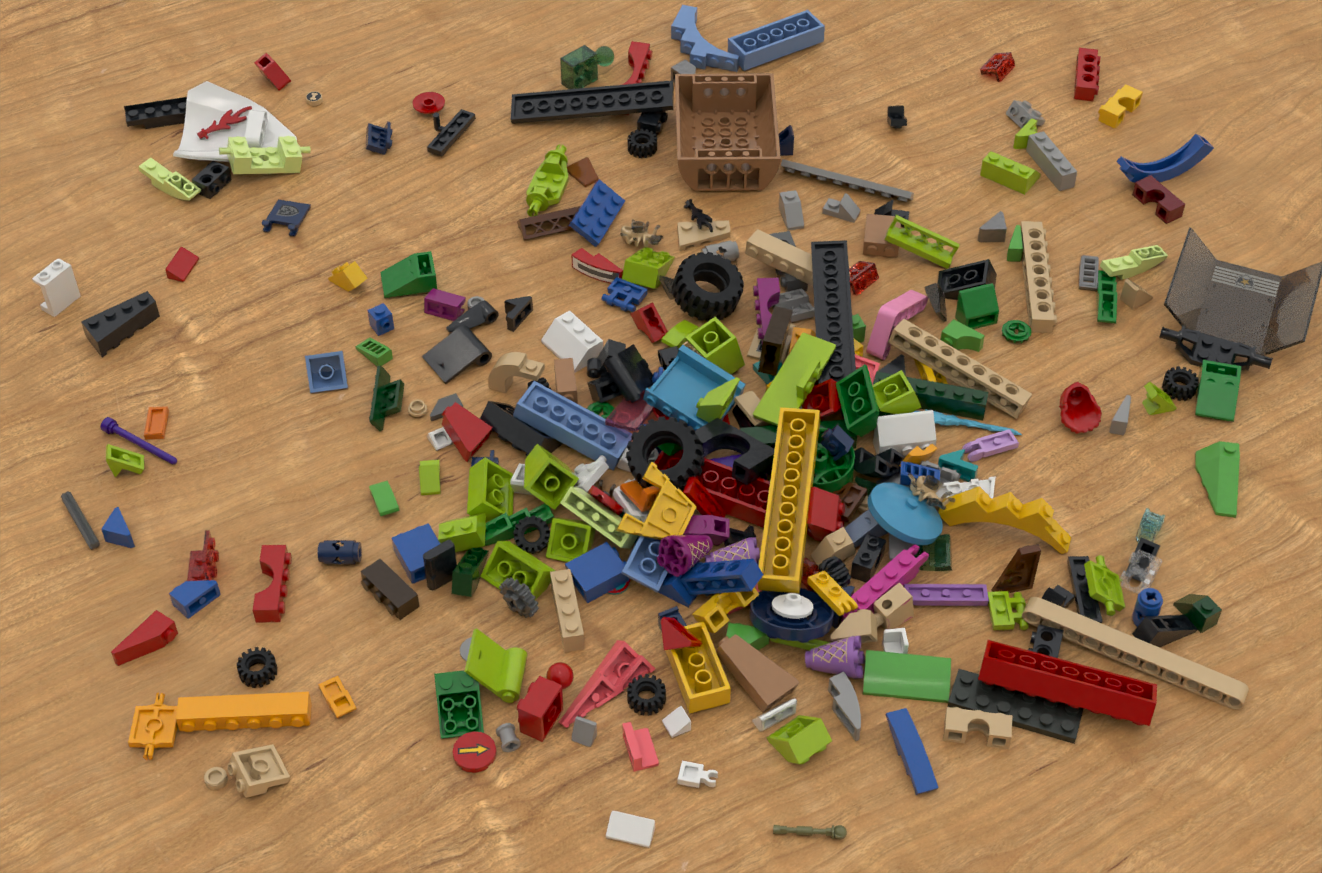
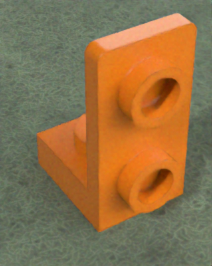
M636 480L620 485L623 493L641 512L651 509L660 491L656 486L644 489Z

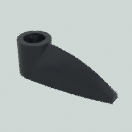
M484 300L458 317L446 327L447 332H453L460 326L472 328L484 322L491 324L496 321L499 313L491 304Z

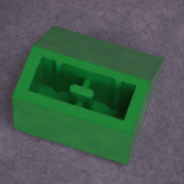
M993 283L959 291L955 314L958 322L972 329L997 324L999 306Z

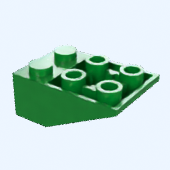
M432 251L414 253L380 272L384 298L430 292L433 288L437 289Z
M1203 360L1198 375L1199 383L1195 415L1234 422L1241 366Z
M465 670L434 674L441 739L460 737L469 732L484 733L479 682L464 672Z

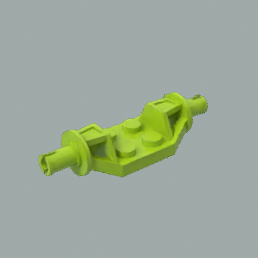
M559 144L555 150L548 151L545 155V160L533 176L526 192V202L529 206L527 214L532 217L533 213L534 216H537L539 211H545L549 206L558 204L569 182L567 172L568 159L565 155L567 149L564 145L560 148Z

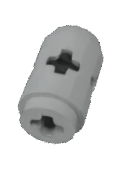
M729 240L719 244L707 245L701 249V252H704V254L711 252L713 255H718L716 251L719 250L720 253L724 254L722 258L729 259L731 262L739 258V249L736 241L732 242Z

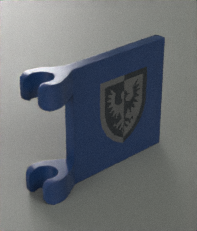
M278 199L268 217L262 221L263 231L270 232L273 223L288 225L290 236H296L300 224L311 208V204Z

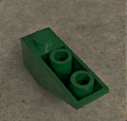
M472 547L467 550L453 570L451 594L472 597L479 584L489 550H483L481 547Z

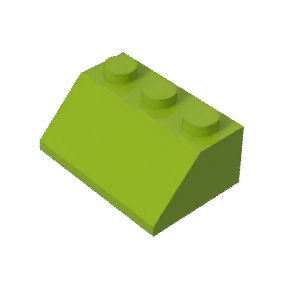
M992 151L982 160L980 176L1024 195L1041 177L1038 171Z
M486 457L469 469L467 514L485 513L486 522L504 513H507L508 516L513 515L514 492L510 485L513 474Z
M497 541L480 577L500 589V584L507 578L510 579L512 577L514 581L517 579L521 585L526 584L536 600L548 588L551 582L550 572L556 570L510 541Z

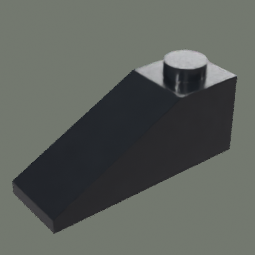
M1186 615L1146 616L1132 634L1135 638L1160 648L1191 635L1198 629Z

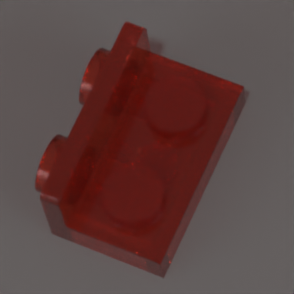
M995 53L980 68L981 75H995L997 82H1001L1015 67L1012 53Z
M859 261L849 268L850 287L854 295L860 294L879 279L875 263Z

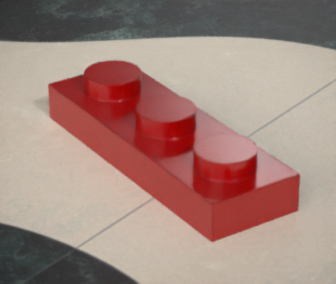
M689 477L683 493L693 502L701 515L725 518L726 511L696 477Z

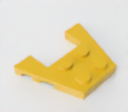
M651 462L642 479L658 487L660 491L645 521L642 522L625 513L616 531L659 540L670 535H683L696 506L679 488L677 489L669 481L670 479L665 474L663 475L658 470V466L655 463Z

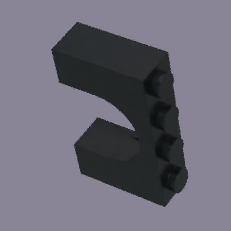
M716 418L695 430L704 450L703 457L721 449L733 450L742 454L733 462L731 477L745 485L772 470L775 449L725 421Z

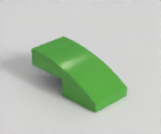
M388 481L369 486L380 516L400 511Z

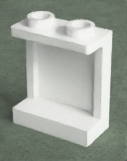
M56 259L32 278L33 282L41 287L45 302L40 305L41 309L54 317L80 297L72 267L61 259Z

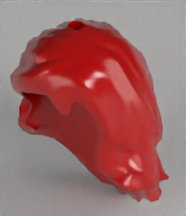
M1077 381L1064 389L1060 396L1059 406L1061 409V423L1076 434L1086 433L1097 428L1101 422L1102 412L1089 388Z

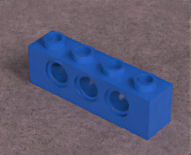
M755 559L705 562L695 564L680 580L690 595L752 591L762 578L763 573Z

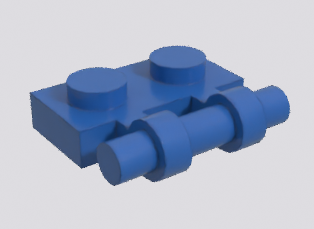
M616 277L608 287L610 295L603 294L601 300L607 302V305L620 307L625 312H634L636 306L632 305V303L639 305L646 297L647 289Z

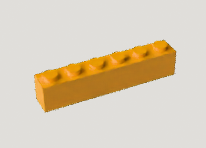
M309 692L178 697L176 722L179 731L185 732L220 729L236 730L242 728L258 729L264 727L280 728L286 726L301 727L310 725L312 703Z

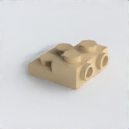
M273 744L234 752L227 765L229 775H234L236 778L237 791L239 793L243 792L245 798L264 794L267 792L268 787L288 783L290 775Z

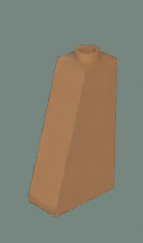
M735 634L731 638L726 636L718 643L719 647L716 650L718 658L762 713L793 692L800 682L738 635Z

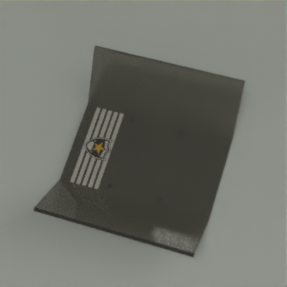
M1189 227L1164 306L1181 326H1186L1185 329L1201 331V333L1236 343L1239 342L1252 348L1255 345L1256 354L1266 356L1305 342L1322 277V262L1285 276H1278L1217 260L1194 230Z

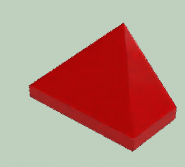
M663 617L661 619L664 650L701 647L702 642L675 618Z

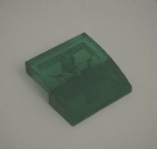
M950 534L939 535L937 540L931 544L917 545L919 550L914 555L915 558L923 552L929 554L928 559L919 567V570H952Z

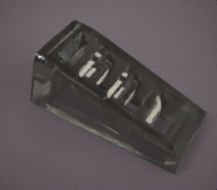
M937 283L924 287L935 313L943 322L947 321L944 291Z

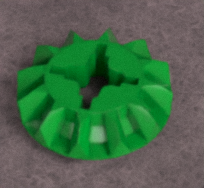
M1011 320L1003 325L1002 336L1006 337L1007 341L1013 340L1014 343L1018 341L1022 344L1023 341H1028L1031 336V328L1023 321Z
M594 402L587 407L588 410L597 415L603 411L601 417L610 422L615 419V408L607 402Z

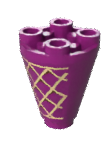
M707 535L666 536L661 539L657 562L670 574L676 577L683 575L713 548V542Z

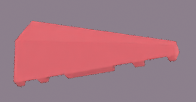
M617 640L558 723L568 728L575 721L576 716L585 717L594 708L600 707L623 692V689L628 687L630 682L632 683L633 678L638 680V675L643 677L645 674L652 673L655 668L642 655H638L625 641Z

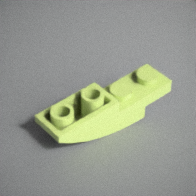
M151 157L139 166V171L151 179L153 186L170 196L189 201L201 192L199 187L177 171L174 173L170 172Z
M1154 245L1133 249L1128 256L1102 260L1100 267L1110 277L1118 276L1122 280L1153 268L1167 259L1168 255L1161 247Z

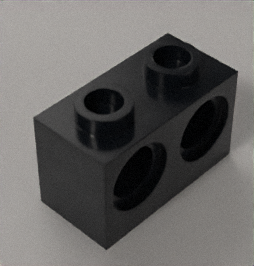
M212 161L191 180L193 184L201 189V192L198 193L199 195L211 199L223 187L229 184L232 179L229 167Z
M1039 624L1037 632L1032 631L1030 644H1034L1033 649L1029 648L1028 650L1058 658L1064 630Z

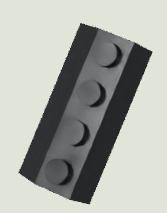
M488 401L480 417L482 421L493 427L491 432L495 431L500 439L510 441L512 443L511 446L515 449L525 451L526 456L529 455L536 444H539L550 453L563 444L513 416L515 408L510 404Z

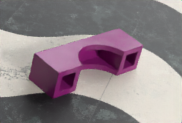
M757 278L756 286H753V296H757V300L754 302L755 310H758L756 325H760L757 335L758 339H761L762 344L772 316L768 309L779 303V278Z

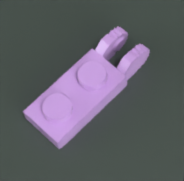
M1009 429L978 438L965 444L962 449H965L966 454L969 453L967 457L970 462L980 460L982 457L1018 448L1019 442Z

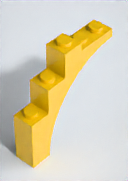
M978 486L948 497L950 502L943 508L940 507L938 511L940 517L949 526L970 522L1008 525L1039 537L1060 554L1067 553L1071 536L1052 518L1054 510L1043 498L1022 504L1019 499L1009 492L991 499Z

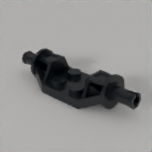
M1184 325L1179 332L1162 327L1159 338L1175 342L1177 344L1175 350H1179L1191 365L1201 367L1203 360L1241 366V371L1245 369L1249 371L1252 365L1270 369L1273 358L1256 354L1255 345L1252 348L1239 342L1236 343L1201 333V331L1185 329L1186 326ZM1183 340L1193 343L1192 350L1183 344ZM1236 356L1247 358L1246 362L1234 363Z

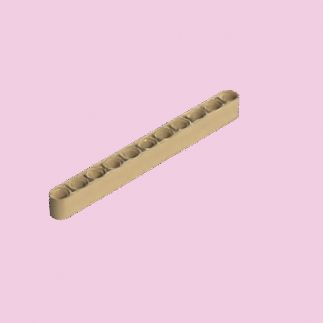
M1031 597L1023 611L1022 618L1031 625L1038 627L1040 624L1064 630L1062 638L1221 705L1239 710L1245 703L1249 688L1245 683L1042 598Z

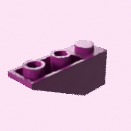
M692 515L683 535H707L711 538L713 545L719 546L729 538V519L713 515Z

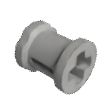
M511 723L502 724L496 729V734L501 739V748L504 752L515 751L521 745L514 732L515 726Z

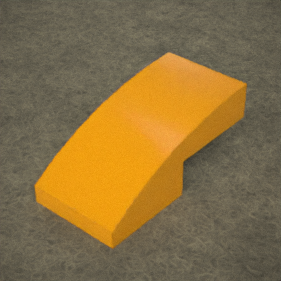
M930 444L925 450L916 446L907 454L903 461L921 465L922 461L926 462L938 448L933 444Z
M339 676L318 684L324 699L336 718L357 709Z

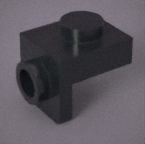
M903 105L887 107V122L892 128L907 126Z
M749 525L745 531L729 528V538L724 541L725 547L746 538L756 537L754 527Z

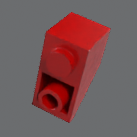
M267 53L254 62L261 74L279 91L291 82L290 78Z

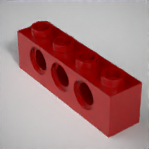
M1079 47L1074 99L1093 101L1094 95H1098L1101 56H1098V49Z

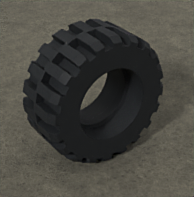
M700 252L697 255L692 254L688 256V258L681 262L672 284V294L677 305L681 306L680 309L684 313H689L690 317H697L698 320H707V322L714 317L718 320H723V318L730 316L736 309L743 293L744 281L736 265H732L729 259H724L719 254L713 255L711 252H707V254ZM705 281L711 283L720 292L705 291L696 282Z
M665 416L659 417L657 421L653 419L648 420L649 424L639 426V432L632 434L631 438L633 441H629L627 445L626 459L633 477L644 489L654 486L642 479L649 466V456L659 445L674 443L683 448L682 458L672 468L659 471L663 475L665 474L677 489L679 488L684 491L689 477L700 476L703 471L701 466H704L705 462L703 457L704 450L698 435L685 421L680 420L678 422L674 417H669V420H666Z

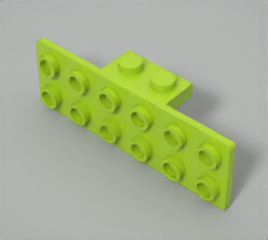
M802 333L754 410L753 417L778 426L780 407L800 409L835 351L836 344Z

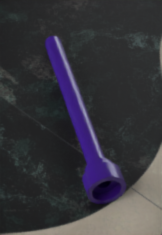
M106 417L102 421L100 426L102 431L108 434L116 433L172 465L177 463V458L122 429L116 420Z

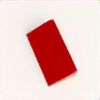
M180 247L165 269L167 278L184 282L198 262L199 257L189 250Z

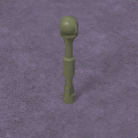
M780 825L773 826V834L796 833L797 835L808 836L823 834L831 836L832 839L835 837L839 840L844 839L847 835V830L842 825L835 827L832 825V828L826 829L813 828L812 826H797L796 828Z

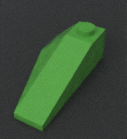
M1219 441L1195 453V469L1202 478L1201 483L1203 487H1206L1209 494L1208 499L1215 515L1234 518L1237 515L1240 463L1238 443Z

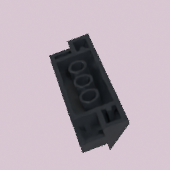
M187 97L124 106L127 127L144 124L145 129L183 124L185 123Z

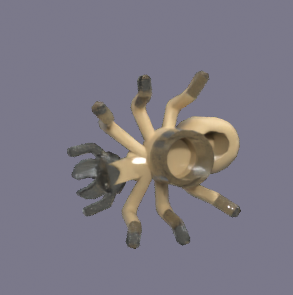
M633 219L631 227L623 226L621 228L620 236H622L627 244L634 241L636 247L641 239L643 240L644 247L648 246V242L652 245H658L661 239H663L662 235H656L660 225L654 228L653 234L647 233L648 221L645 224Z
M911 473L908 474V477L911 479L910 490L912 495H920L918 501L921 502L928 497L929 500L926 502L928 506H939L943 510H946L945 505L948 502L955 501V498H947L942 502L947 496L953 494L951 491L944 493L940 498L936 495L944 484L937 478L930 475L926 477L919 476L915 482Z

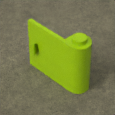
M476 628L473 630L464 672L500 697L504 702L512 703L520 697L528 655L525 650L518 647L507 650L503 649Z

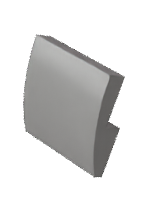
M802 288L780 293L779 303L772 306L773 310L775 306L793 310L791 322L815 317L814 307L809 303V296Z

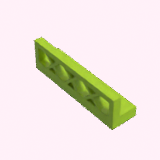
M898 215L894 217L884 239L946 269L950 267L952 258L960 245ZM896 222L903 224L905 228L895 227ZM911 231H918L921 235H912ZM933 238L937 243H930L927 239ZM948 245L953 249L951 252L945 250L943 246Z

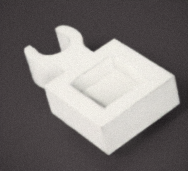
M682 761L677 784L699 788L700 783H705L709 787H715L716 780H710L709 778H718V772L715 770L703 771V764Z

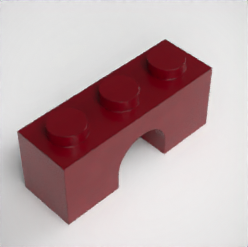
M1150 175L1135 182L1132 195L1143 205L1149 202L1158 203L1155 215L1164 223L1168 224L1182 217L1185 203L1153 176Z

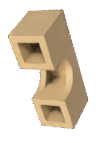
M947 707L943 741L965 744L967 733L976 730L986 736L987 747L1009 749L1012 738V715Z

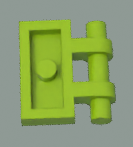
M1008 591L988 592V607L993 630L1014 629L1016 622L1020 624L1021 630L1029 628L1028 623L1022 618L1026 603L1025 599L1022 598L1021 592L1014 593V598H1009ZM1012 607L1017 610L1016 613H1012Z

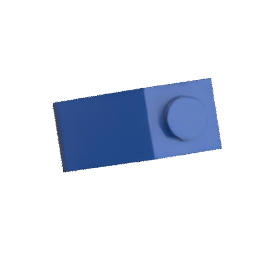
M215 580L185 581L169 593L172 605L187 619L221 595L218 583Z

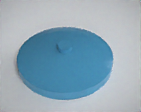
M889 482L876 485L868 496V508L874 519L882 528L900 540L916 545H928L937 540L943 529L942 519L935 507L926 498L921 502L918 501L920 495L913 496L910 488Z

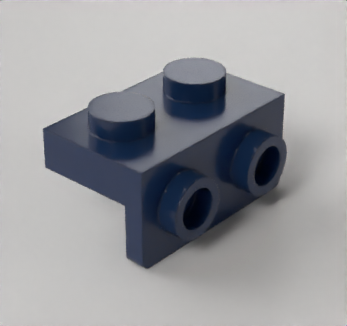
M387 121L384 128L368 123L366 128L367 150L385 155L387 149L391 148L393 141L391 140L393 132L391 122Z

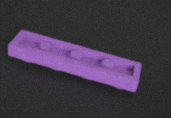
M904 584V588L913 596V605L988 606L989 600L986 584Z

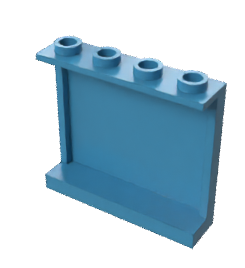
M682 345L678 350L677 357L650 389L646 388L643 400L648 405L662 411L665 416L674 417L678 422L683 420L688 426L697 430L708 423L696 416L698 411L696 405L701 397L704 398L709 391L735 377ZM739 381L734 398L743 394L746 384L742 381ZM733 399V401L731 402V404L729 405V407H728V409L726 410V412L724 413V415H723V417L721 418V420H723V418L726 416V414H727V413L730 411V409L734 406V404H735L734 399Z

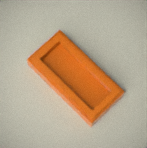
M168 406L148 408L144 431L145 440L165 438L169 414Z

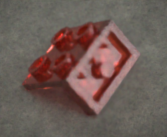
M205 530L203 550L190 552L187 581H205L217 578L215 563L219 562V552L215 550V538L211 537L210 530Z

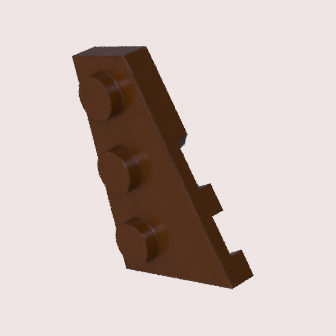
M1039 544L1019 548L991 591H1008V593L1033 589L1041 555Z

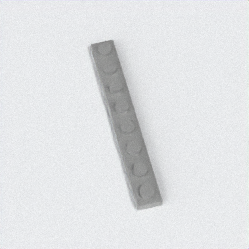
M782 159L781 166L787 172L794 173L796 170L801 172L800 175L806 177L815 175L818 180L826 181L831 179L833 180L832 183L837 185L846 183L853 189L858 190L859 187L865 188V192L875 194V191L881 192V196L891 198V195L897 196V200L907 202L908 199L913 200L914 193Z

